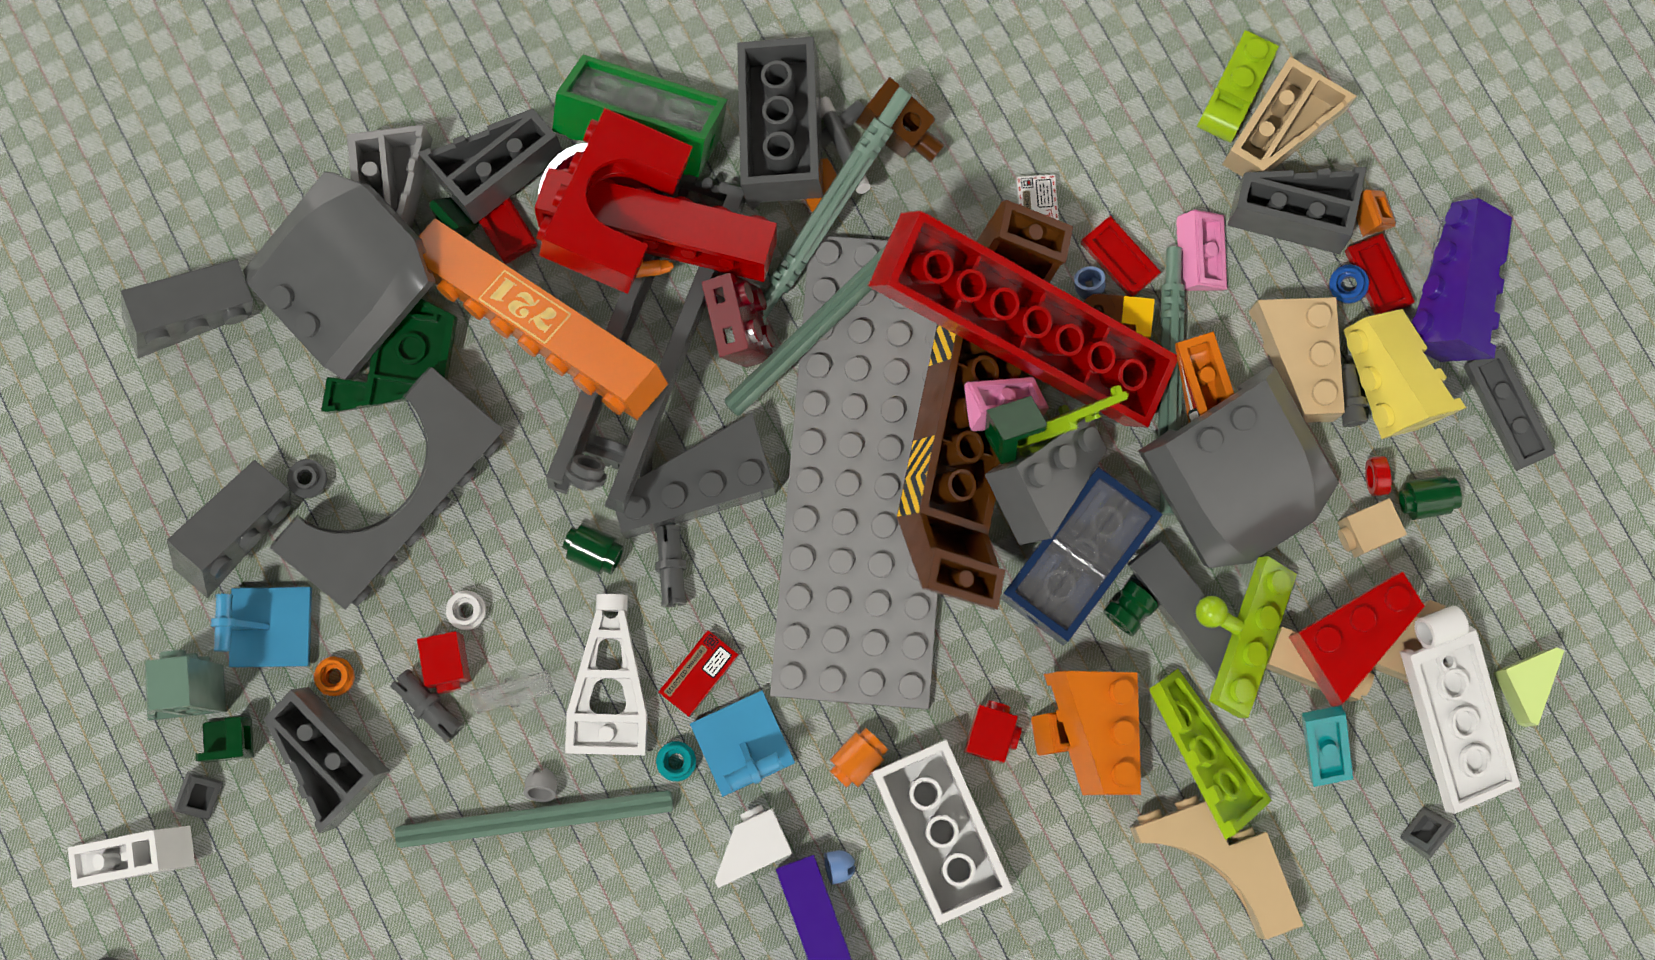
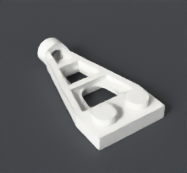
M596 594V613L566 714L565 754L647 755L648 713L627 620L628 595ZM618 612V615L615 618H607L604 613ZM616 639L620 642L622 667L619 670H600L597 668L598 647L602 640ZM604 678L616 679L621 683L626 700V707L622 713L596 714L591 710V695L595 684L599 680Z

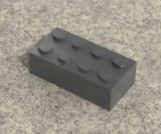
M814 36L738 42L740 180L747 203L822 198L824 196L820 76L819 56Z

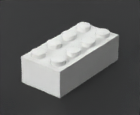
M947 740L872 772L873 779L937 925L1013 892Z

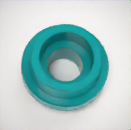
M669 742L659 750L656 766L659 773L665 779L674 782L683 781L694 772L696 755L693 749L683 742ZM674 754H680L684 758V764L680 769H673L669 764L670 757Z

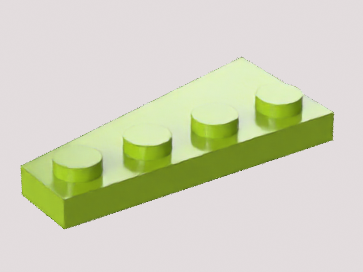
M1177 668L1149 688V691L1226 840L1237 834L1272 800Z

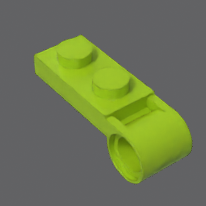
M1245 30L1196 127L1231 144L1279 46Z

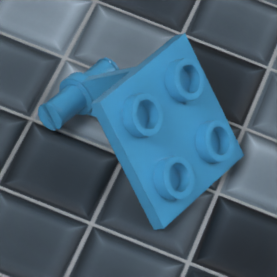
M311 587L231 588V594H215V618H211V627H215L213 651L229 652L230 668L310 667Z
M762 690L690 723L722 797L752 783L762 782L763 778L795 764Z

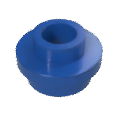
M1344 265L1336 269L1331 275L1329 288L1332 295L1338 301L1352 304L1360 301L1367 294L1369 278L1360 267ZM1354 278L1357 281V286L1353 291L1347 292L1343 290L1342 284L1345 279Z

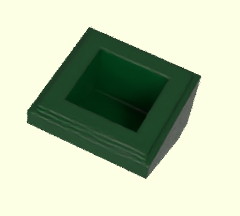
M451 197L434 199L429 203V208L434 217L464 238L480 224L478 221L474 225Z

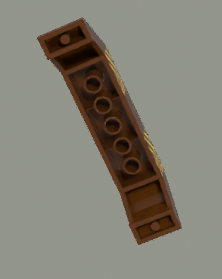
M1004 200L1000 203L976 242L1050 283L1060 265L1065 264L1067 261L1073 226L1012 201ZM937 324L897 519L922 589L990 610H998L1006 570L999 567L989 538L996 497L985 474L998 466L1000 461L985 436V430L972 431L970 428L964 385L966 382L1020 378L1021 369Z

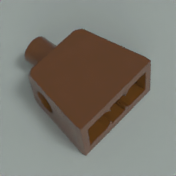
M889 77L866 105L856 124L866 131L874 117L877 119L880 117L900 85ZM911 96L891 128L894 131L888 138L885 146L902 158H905L913 148L931 163L945 144L928 131L929 127L936 120L934 116Z

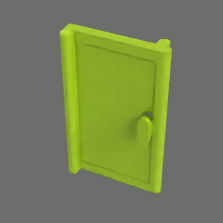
M1117 385L1111 388L1112 396L1073 410H1069L1067 405L1059 406L1058 411L1060 415L1046 420V431L1018 440L1017 447L1022 448L1076 430L1078 428L1076 420L1084 417L1085 421L1089 422L1100 418L1101 416L1098 411L1126 400L1128 394L1123 392L1122 388Z

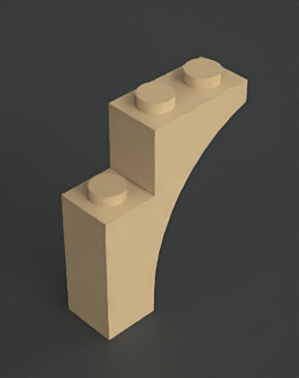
M1432 600L1423 602L1425 607L1373 669L1409 683L1400 651L1412 649L1415 652L1422 649V644L1415 633L1414 626L1416 620L1444 609L1445 605ZM1280 627L1265 669L1321 690L1289 639L1296 632ZM1369 673L1346 701L1353 702L1360 700L1361 695L1366 696L1373 684L1374 674Z
M1197 795L1175 802L1177 810L1165 815L1161 814L1160 809L1142 814L1137 817L1139 824L1130 827L1135 843H1155L1174 847L1195 856L1214 869L1239 897L1252 922L1257 938L1267 940L1304 926L1267 832L1255 833L1253 827H1249L1231 836L1232 842L1228 843L1227 839H1224L1206 801H1199Z

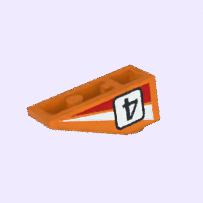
M1214 331L1175 344L1189 423L1234 394Z

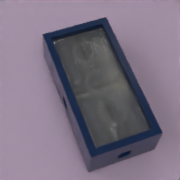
M1098 467L1083 487L1053 537L1041 542L1001 595L1000 599L1064 646L1069 642L1163 514Z

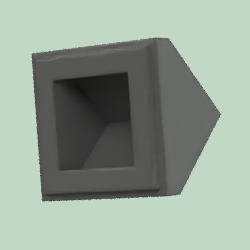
M187 771L173 811L209 820L223 781L194 771Z
M1424 806L1400 838L1428 861L1455 829L1456 825Z

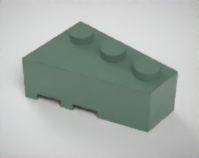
M169 650L159 652L160 659L145 661L148 721L226 712L224 667L221 664L210 662L209 656L198 657L197 653H185V650Z

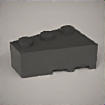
M1354 167L1353 171L1333 172L1330 171V168L1318 169L1317 172L1294 173V170L1245 172L1235 191L1227 226L1340 254L1353 234L1366 167Z

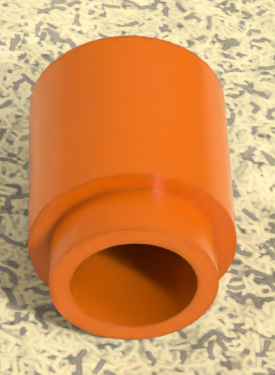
M865 728L860 734L855 732L829 759L835 765L830 772L846 788L851 783L859 787L884 761L882 757L888 749L875 735Z

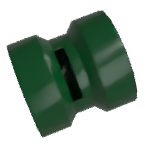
M1128 581L1121 589L1120 598L1117 601H1111L1103 610V613L1119 629L1133 637L1141 628L1142 619L1145 616H1151L1159 605L1144 589L1134 582Z

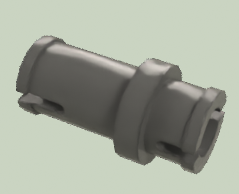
M1341 365L1345 413L1342 415V426L1354 427L1368 422V417L1365 413L1368 403L1366 397L1361 395L1356 365Z

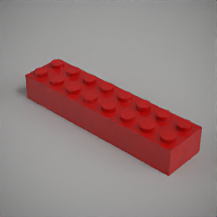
M921 210L900 214L868 284V287L1085 405L1112 396L1111 388L1119 385L1122 391L1128 394V398L1098 412L1124 426L1149 428L1178 361L1177 355Z

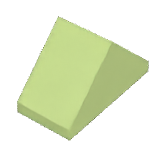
M1557 647L1544 650L1493 672L1519 725L1524 727L1539 725L1565 650Z

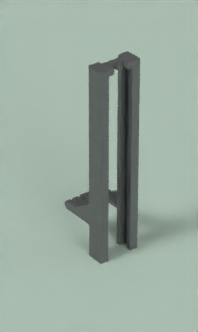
M682 174L673 196L665 192L661 194L672 198L678 196L687 198L689 190L724 201L722 207L728 208L737 214L742 213L745 205V195L742 188L721 182L718 187L713 185L712 179L708 177L700 181L695 176ZM646 253L643 261L662 260L663 257ZM698 267L659 366L668 385L639 417L629 444L624 445L596 435L595 424L604 404L602 401L603 397L596 392L590 396L581 390L546 475L548 489L567 495L571 486V480L565 475L566 467L573 461L575 456L586 453L588 456L603 459L605 466L609 467L612 464V468L618 470L605 507L625 513L639 474L642 477L652 470V457L659 423L706 305L702 282L717 277L719 271ZM655 276L635 278L629 294L624 292L620 294L606 331L625 344L629 342Z

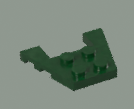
M420 299L371 356L367 382L327 377L321 411L333 414L407 401L403 395L428 367L435 369L447 380L458 318Z

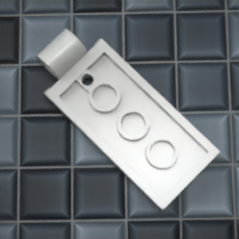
M1453 605L1417 619L1414 628L1416 636L1422 644V649L1415 652L1412 649H1405L1400 651L1445 812L1456 814L1520 786L1477 630L1472 626H1468V621L1463 611Z

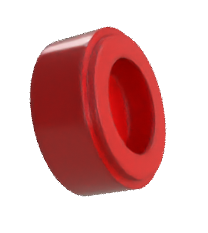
M1385 456L1369 457L1366 461V484L1372 496L1389 495L1391 491V471Z

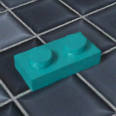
M1342 705L1302 713L1309 776L1313 787L1352 780L1353 771L1347 719Z

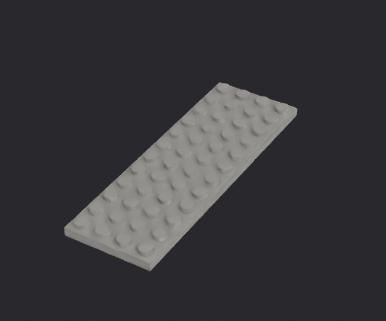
M825 236L807 263L802 325L884 248L888 241ZM873 289L799 359L770 697L928 710L937 593L922 589L897 519V513L937 324Z

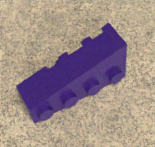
M1480 198L1451 203L1450 209L1445 216V225L1439 243L1434 251V259L1427 280L1422 288V296L1416 315L1411 322L1427 346L1424 354L1439 362L1495 359L1496 345L1490 342L1492 330L1499 328L1500 314L1495 312L1496 296L1502 294L1504 288V279L1499 276L1500 266L1507 261L1512 217Z

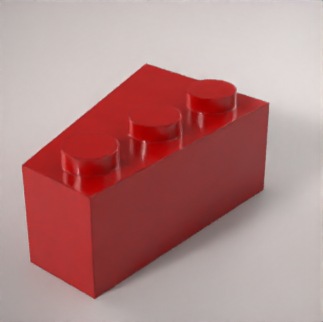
M1402 571L1291 635L1289 639L1331 707L1345 703L1425 605Z

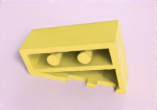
M1403 309L1368 316L1343 329L1348 349L1352 354L1361 386L1365 391L1373 420L1378 428L1381 439L1419 430L1466 408L1460 398L1453 399L1444 385L1443 381L1447 377L1442 369H1434L1424 354L1427 346Z

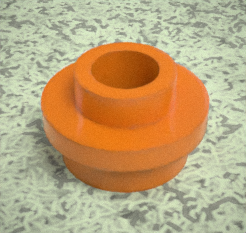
M336 656L322 660L314 672L316 687L320 692L328 696L345 694L351 689L355 680V672L352 665L346 659ZM338 669L342 675L341 680L337 684H332L329 680V675L333 670Z

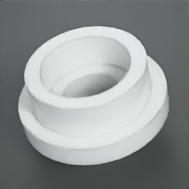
M468 590L460 591L449 599L446 606V615L454 627L461 630H472L483 622L486 616V604L477 593ZM465 604H471L474 609L473 614L468 618H463L460 614L461 607Z

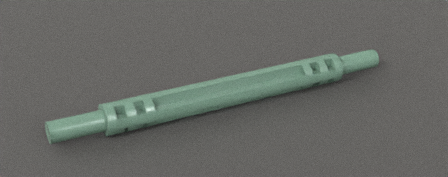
M899 86L878 119L874 117L768 280L771 284L764 294L767 308L763 311V321L769 316L782 294L789 292L893 133L892 125L912 96L907 90Z
M1177 246L1166 248V283L1162 284L1160 346L1176 354L1175 344L1184 340L1185 285L1181 284L1182 248ZM1178 361L1159 402L1158 437L1169 430L1178 431L1181 429L1182 382ZM1160 490V513L1163 515H1174Z

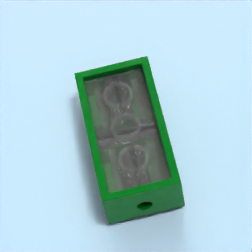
M582 54L556 92L552 130L572 140L583 141L591 119L599 121L604 108H607L693 146L683 174L699 177L721 138L728 99Z

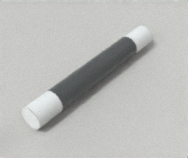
M822 97L820 98L821 117L843 164H845L854 149L830 98ZM864 175L855 189L858 194L867 192L871 187L866 175Z

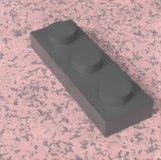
M1503 348L1495 351V359L1474 360L1463 366L1515 471L1556 453Z

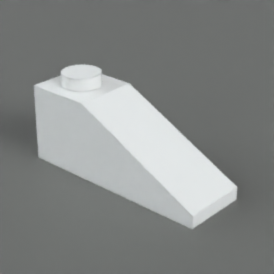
M191 826L150 830L68 847L72 888L195 866Z

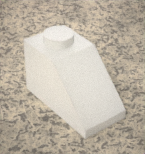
M760 805L740 815L743 822L734 827L715 879L718 888L793 853L773 809L765 812L763 806Z

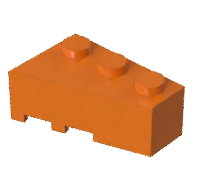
M1060 671L1044 674L1047 686L1052 687L1058 709L1055 710L1058 721L1063 722L1070 746H1067L1082 795H1141L1138 672Z

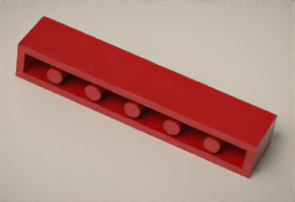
M548 168L534 207L538 227L541 226L545 216L552 219L557 207L552 206L555 194L560 184L568 186L572 177L568 173V169L557 170ZM608 178L597 182L586 194L589 209L597 220L613 230L648 244L647 254L765 282L777 243V223L770 222L763 216H746L733 213L728 208L722 206L709 207L696 204L685 197L678 196L672 198L656 194L653 190L644 187L635 189L619 185Z

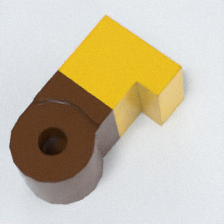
M1093 294L1085 299L1084 303L1150 340L1155 299L1112 294Z

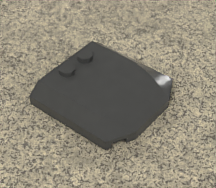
M324 171L243 270L247 285L323 367L344 380L352 379L436 282L433 273L428 272L423 257L426 250L422 239L369 184L342 177L340 174Z
M1273 366L1266 367L1237 386L1239 390L1237 393L1180 430H1169L1138 450L1202 564L1208 568L1248 564L1263 556L1316 521L1339 484L1276 367Z

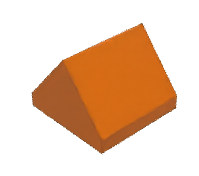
M1369 189L1361 192L1356 220L1362 236L1365 237L1395 227L1396 221L1385 192Z

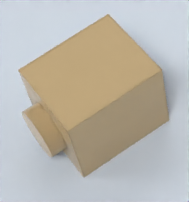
M1390 498L1338 521L1340 530H1338L1339 540L1347 552H1352L1354 558L1407 535Z

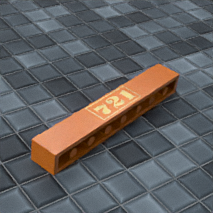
M434 219L419 235L426 250L423 257L428 272L433 273L436 281L435 284H437L436 288L451 302H455L457 299L462 301L463 307L476 319L481 320L485 317L490 320V325L504 338L508 339L512 335L518 339V345L532 357L540 354L546 358V364L560 376L568 373L574 377V383L591 396L596 392L602 396L603 403L614 413L621 415L624 411L638 420L668 385L656 363L437 219Z

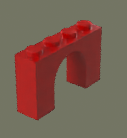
M604 108L599 121L591 119L583 141L588 144L583 153L576 151L568 169V173L572 175L568 186L560 184L552 206L557 207L552 219L545 216L536 239L542 241L539 256L629 294L643 263L648 244L613 230L597 220L589 209L586 194L593 185L603 179L628 177L673 196L687 166L693 146Z

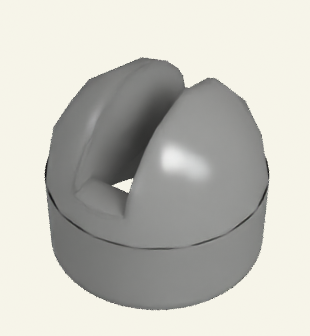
M544 768L542 772L538 769L532 770L525 780L524 795L528 799L538 802L553 800L557 789L556 776L547 768Z

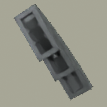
M1157 540L1127 564L1146 592L1158 603V609L1169 625L1177 629L1195 657L1203 661L1216 680L1232 633L1221 626L1216 628L1205 627L1197 620L1195 614L1196 606L1206 596L1160 540Z

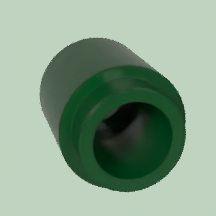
M1445 475L1407 481L1404 484L1403 490L1399 491L1398 495L1401 511L1404 514L1408 513L1412 520L1451 514L1453 509H1458L1462 506V492L1457 479L1454 477L1447 478Z
M584 523L578 529L572 527L569 530L562 546L563 549L567 550L566 559L598 574L606 572L610 575L613 574L624 551V546L617 543V538Z

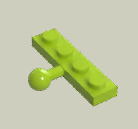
M1269 556L1258 557L1238 617L1228 613L1226 603L1216 596L1202 598L1195 609L1196 618L1203 626L1208 628L1221 626L1232 633L1209 701L1237 718H1249L1297 576L1295 572Z

